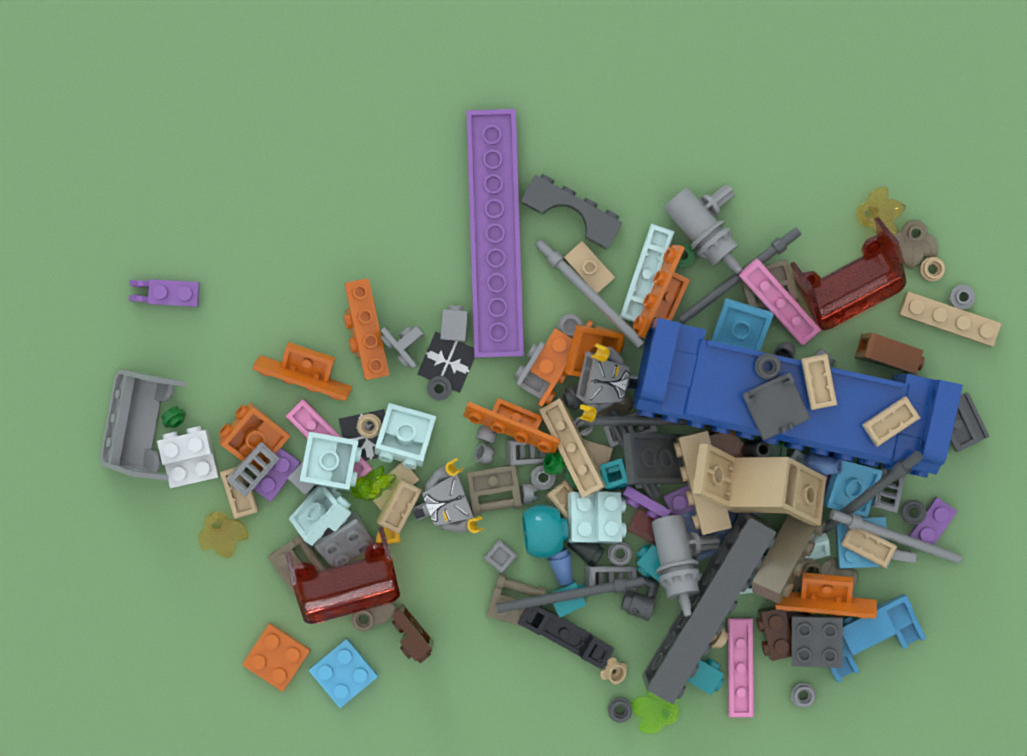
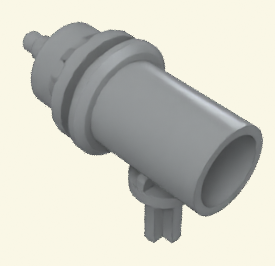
M725 184L713 195L705 194L700 199L689 188L681 191L664 207V210L692 241L691 250L694 251L698 248L697 255L699 258L707 259L713 267L724 261L731 270L739 274L742 268L731 255L739 245L733 240L731 229L729 227L723 228L726 222L715 219L720 214V207L735 196L732 192V187H728Z
M682 515L662 517L651 522L660 562L656 574L662 575L659 577V583L665 588L667 599H679L681 610H683L684 616L688 617L692 615L689 597L700 592L698 586L701 576L700 570L695 569L700 564L692 557H697L700 551L718 550L720 539L716 535L699 537L696 532L687 533Z

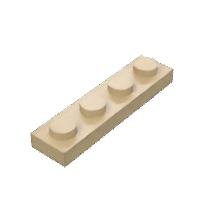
M906 292L898 314L899 316L990 347H994L1002 324L911 292Z
M559 398L541 408L539 411L551 435L560 439L557 448L582 498H586L607 487L564 400Z

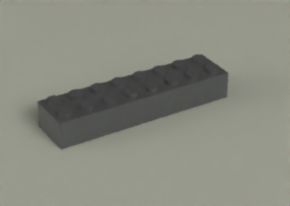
M753 513L738 514L732 524V528L727 532L719 549L715 552L698 581L700 592L689 597L692 615L685 617L683 610L679 612L643 672L642 677L648 691L671 704L675 702L676 698L680 699L686 689L685 684L689 677L693 678L698 670L699 660L710 651L712 645L710 642L714 635H719L724 627L723 620L726 615L734 611L737 605V597L740 592L746 591L750 584L749 577L754 570L757 571L760 568L766 549L769 550L776 541V531L767 521Z

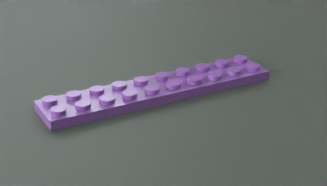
M516 109L466 110L474 358L524 356Z

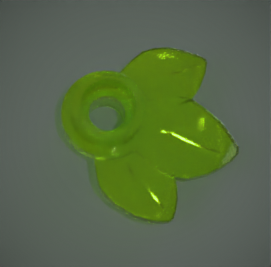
M380 466L370 471L366 477L357 478L355 487L350 486L352 490L351 495L355 499L361 498L364 501L375 500L382 496L383 491L389 489L394 484L396 475H385L384 467Z
M648 691V696L635 699L631 702L634 713L642 718L639 730L649 734L657 733L664 725L674 723L679 717V708L675 702L671 704ZM664 708L670 710L669 717L663 715L662 710Z

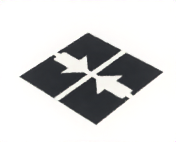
M435 332L417 375L429 380L438 375L445 376L450 380L452 390L460 393L475 359L474 348L459 341L441 340V334Z
M384 409L339 419L342 437L358 440L357 447L362 448L361 457L365 461L378 458L379 455L375 454V446L379 434L374 438L361 436L357 430L358 420L365 414H374L383 424L385 417ZM366 422L365 428L369 431L373 430V422Z

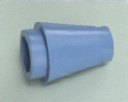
M816 453L806 454L803 459V465L822 475L840 474L842 471L841 459Z
M563 547L559 554L547 558L559 585H567L573 582L571 552H568L567 547Z

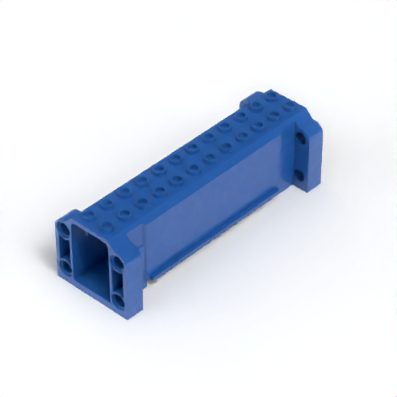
M657 318L650 325L638 373V386L634 391L633 408L638 409L637 414L654 418L655 413L662 414V420L679 423L680 419L687 420L686 425L704 429L705 424L712 425V431L729 434V430H735V436L752 440L754 435H758L762 442L778 445L779 440L785 441V447L802 451L804 446H808V452L828 456L830 451L834 452L833 457L852 462L854 457H858V463L878 467V463L881 462L883 463L882 468L892 470L893 465L899 460H905L918 450L922 453L923 459L914 465L908 474L928 478V473L937 475L941 465L946 461L963 387L962 384L911 374H894L893 380H887L830 367L837 405L811 410L801 360L775 355L781 363V370L777 376L786 372L791 373L797 391L811 419L794 426L792 430L788 429L785 433H779L763 441L741 393L771 380L761 378L755 371L757 358L766 353L704 340L706 329L683 325L675 321ZM765 362L763 369L765 371L771 370V362ZM907 396L920 419L878 447L875 446L862 427V424L902 397Z

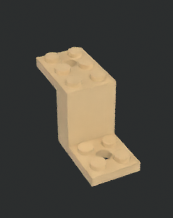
M710 444L699 445V452L696 458V473L693 480L694 495L733 513H786L811 526H821L826 477L790 457L735 458Z

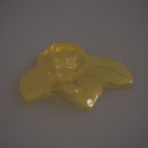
M879 187L871 191L867 202L858 207L856 217L862 225L871 226L877 234L891 236L898 233L897 226L893 220L900 216L905 209V205L897 200L888 199L887 187ZM866 210L872 212L871 219L865 217L864 213Z
M216 511L206 517L205 528L199 533L198 542L203 551L213 547L220 556L230 558L234 552L235 541L248 539V532L239 520L229 519L226 514ZM218 521L222 526L216 528L212 523Z

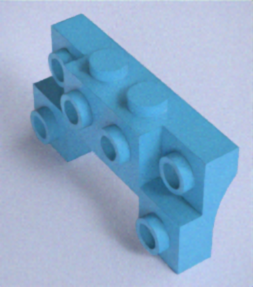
M901 594L883 604L878 603L877 617L875 619H863L853 616L843 617L842 668L829 667L837 683L842 681V677L852 672L855 674L860 672L852 655L895 635L900 647L903 649L908 648V644L918 639L922 641L927 639L907 595Z

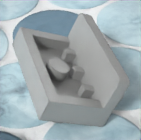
M540 342L539 346L533 344L527 354V357L531 358L526 367L521 365L514 376L517 379L516 385L539 399L542 398L550 383L529 370L545 345L543 342Z

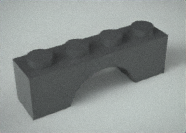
M541 174L540 177L535 175L521 199V204L541 215L555 207H568L575 210L585 223V239L607 250L622 224L618 220L620 216L610 210L603 212L597 209L598 204L588 198H585L583 201L575 197L576 192L566 186H563L561 189L553 185L555 181L544 174Z

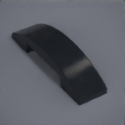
M541 606L525 608L517 622L528 630L542 635L579 655L581 659L602 670L615 649L583 628L563 617L559 618L557 614Z

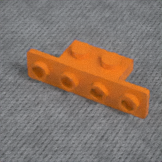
M671 245L666 250L661 270L657 271L653 278L654 285L652 290L644 298V308L633 323L634 331L641 338H645L654 318L672 321L689 284V279L674 272L685 249L681 245Z
M366 278L346 282L344 286L349 308L345 310L346 314L343 315L345 328L349 329L351 338L348 339L350 351L355 353L356 358L360 357L365 380L388 376L389 369L370 281Z
M588 320L585 326L591 327L593 322ZM556 328L529 370L550 383L537 404L540 407L544 403L550 404L556 392L552 391L556 383L562 384L567 376L565 368L573 339Z
M288 342L282 362L259 356L253 365V370L258 371L264 376H273L287 384H296L305 387L311 392L329 395L335 400L346 401L352 391V386L330 379L335 357Z
M497 398L492 411L468 402L463 416L468 418L470 422L485 425L496 433H504L514 437L516 441L533 445L542 452L555 454L560 439L538 430L543 419L541 415L500 398Z
M803 573L801 593L791 592L788 598H783L781 604L775 602V609L875 619L877 617V600L852 597L853 577Z

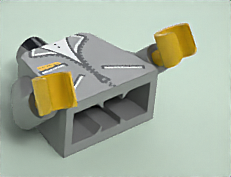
M598 343L595 345L598 348L596 353L585 352L576 394L577 398L587 404L580 405V409L584 410V413L579 419L589 422L594 421L599 411L613 405L614 402H621L624 399L626 389L636 390L638 386V377L629 375L630 368L623 363L622 356L612 347L602 346Z
M454 458L445 466L434 471L425 483V491L422 493L425 502L413 507L414 515L417 521L431 516L434 526L439 525L442 530L456 533H477L483 531L485 528L477 526V521L483 518L481 516L474 518L472 508L459 477V473L464 468L456 469L454 462L458 458Z

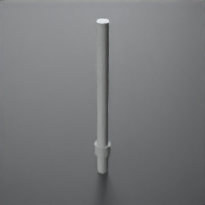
M543 239L537 242L535 246L548 258L547 262L553 268L557 267L638 349L646 343L564 261L565 258L558 251H554Z
M834 509L830 512V519L844 523L850 529H861L957 564L962 560L961 554L865 521L859 515L853 513L846 514Z

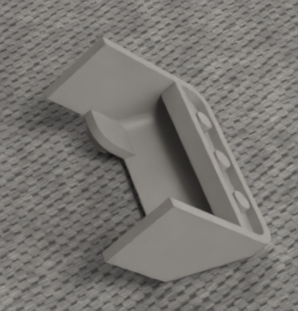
M120 369L117 371L114 377L100 453V461L103 467L132 477L168 481V475L157 472L161 465V458L157 451L152 450L160 401L167 402L173 396L174 385L185 387L186 382Z

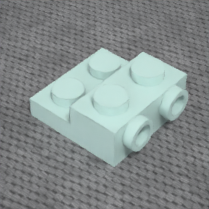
M389 403L375 446V454L379 455L378 459L391 463L393 459L403 462L402 465L409 469H416L417 466L422 467L436 416Z
M309 432L300 482L349 492L350 486L355 487L358 472H353L354 462L360 463L362 448L357 447L358 440Z
M317 485L290 516V522L309 545L313 546L323 536L328 527L336 532L350 516L351 512L348 508L351 504L341 496L342 493L339 490Z
M598 491L586 498H582L580 492H569L568 543L616 544L622 542V538L626 536V524L622 523V513L625 512L626 502L624 498H621V492Z

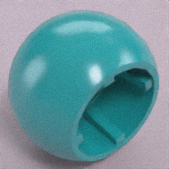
M535 505L523 512V535L527 554L544 559L559 554L563 550V540L569 539L567 519L561 518L559 510L550 505Z

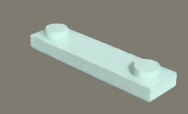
M654 224L650 225L620 313L622 319L634 322L637 316L641 314L644 308V298L652 290L654 285L653 278L657 271L661 270L664 263L663 256L670 247L675 231Z

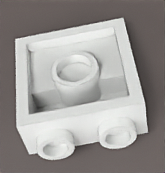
M201 426L186 429L187 434L178 436L177 431L163 434V440L157 441L162 465H165L166 473L169 476L170 488L220 477L209 429L202 430Z

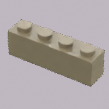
M823 511L821 526H811L788 514L776 536L774 545L769 549L752 581L754 593L778 604H781L784 597H789L794 584H792L794 577H799L803 571L804 563L802 562L806 555L810 556L814 550V539L817 535L821 536L825 529L826 522H823Z

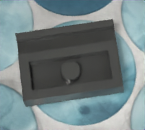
M965 392L960 396L951 437V445L955 452H959L990 437L969 392Z

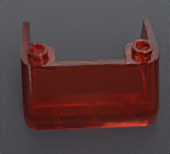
M879 217L874 219L877 235L864 242L862 247L863 256L827 276L820 278L815 271L803 273L795 262L790 263L796 287L814 321L821 330H829L898 294L906 286L907 280L899 241Z
M383 527L378 528L381 542L373 543L365 549V559L317 572L313 564L306 562L294 566L290 552L285 553L292 586L305 623L317 624L389 604L400 597L395 569Z

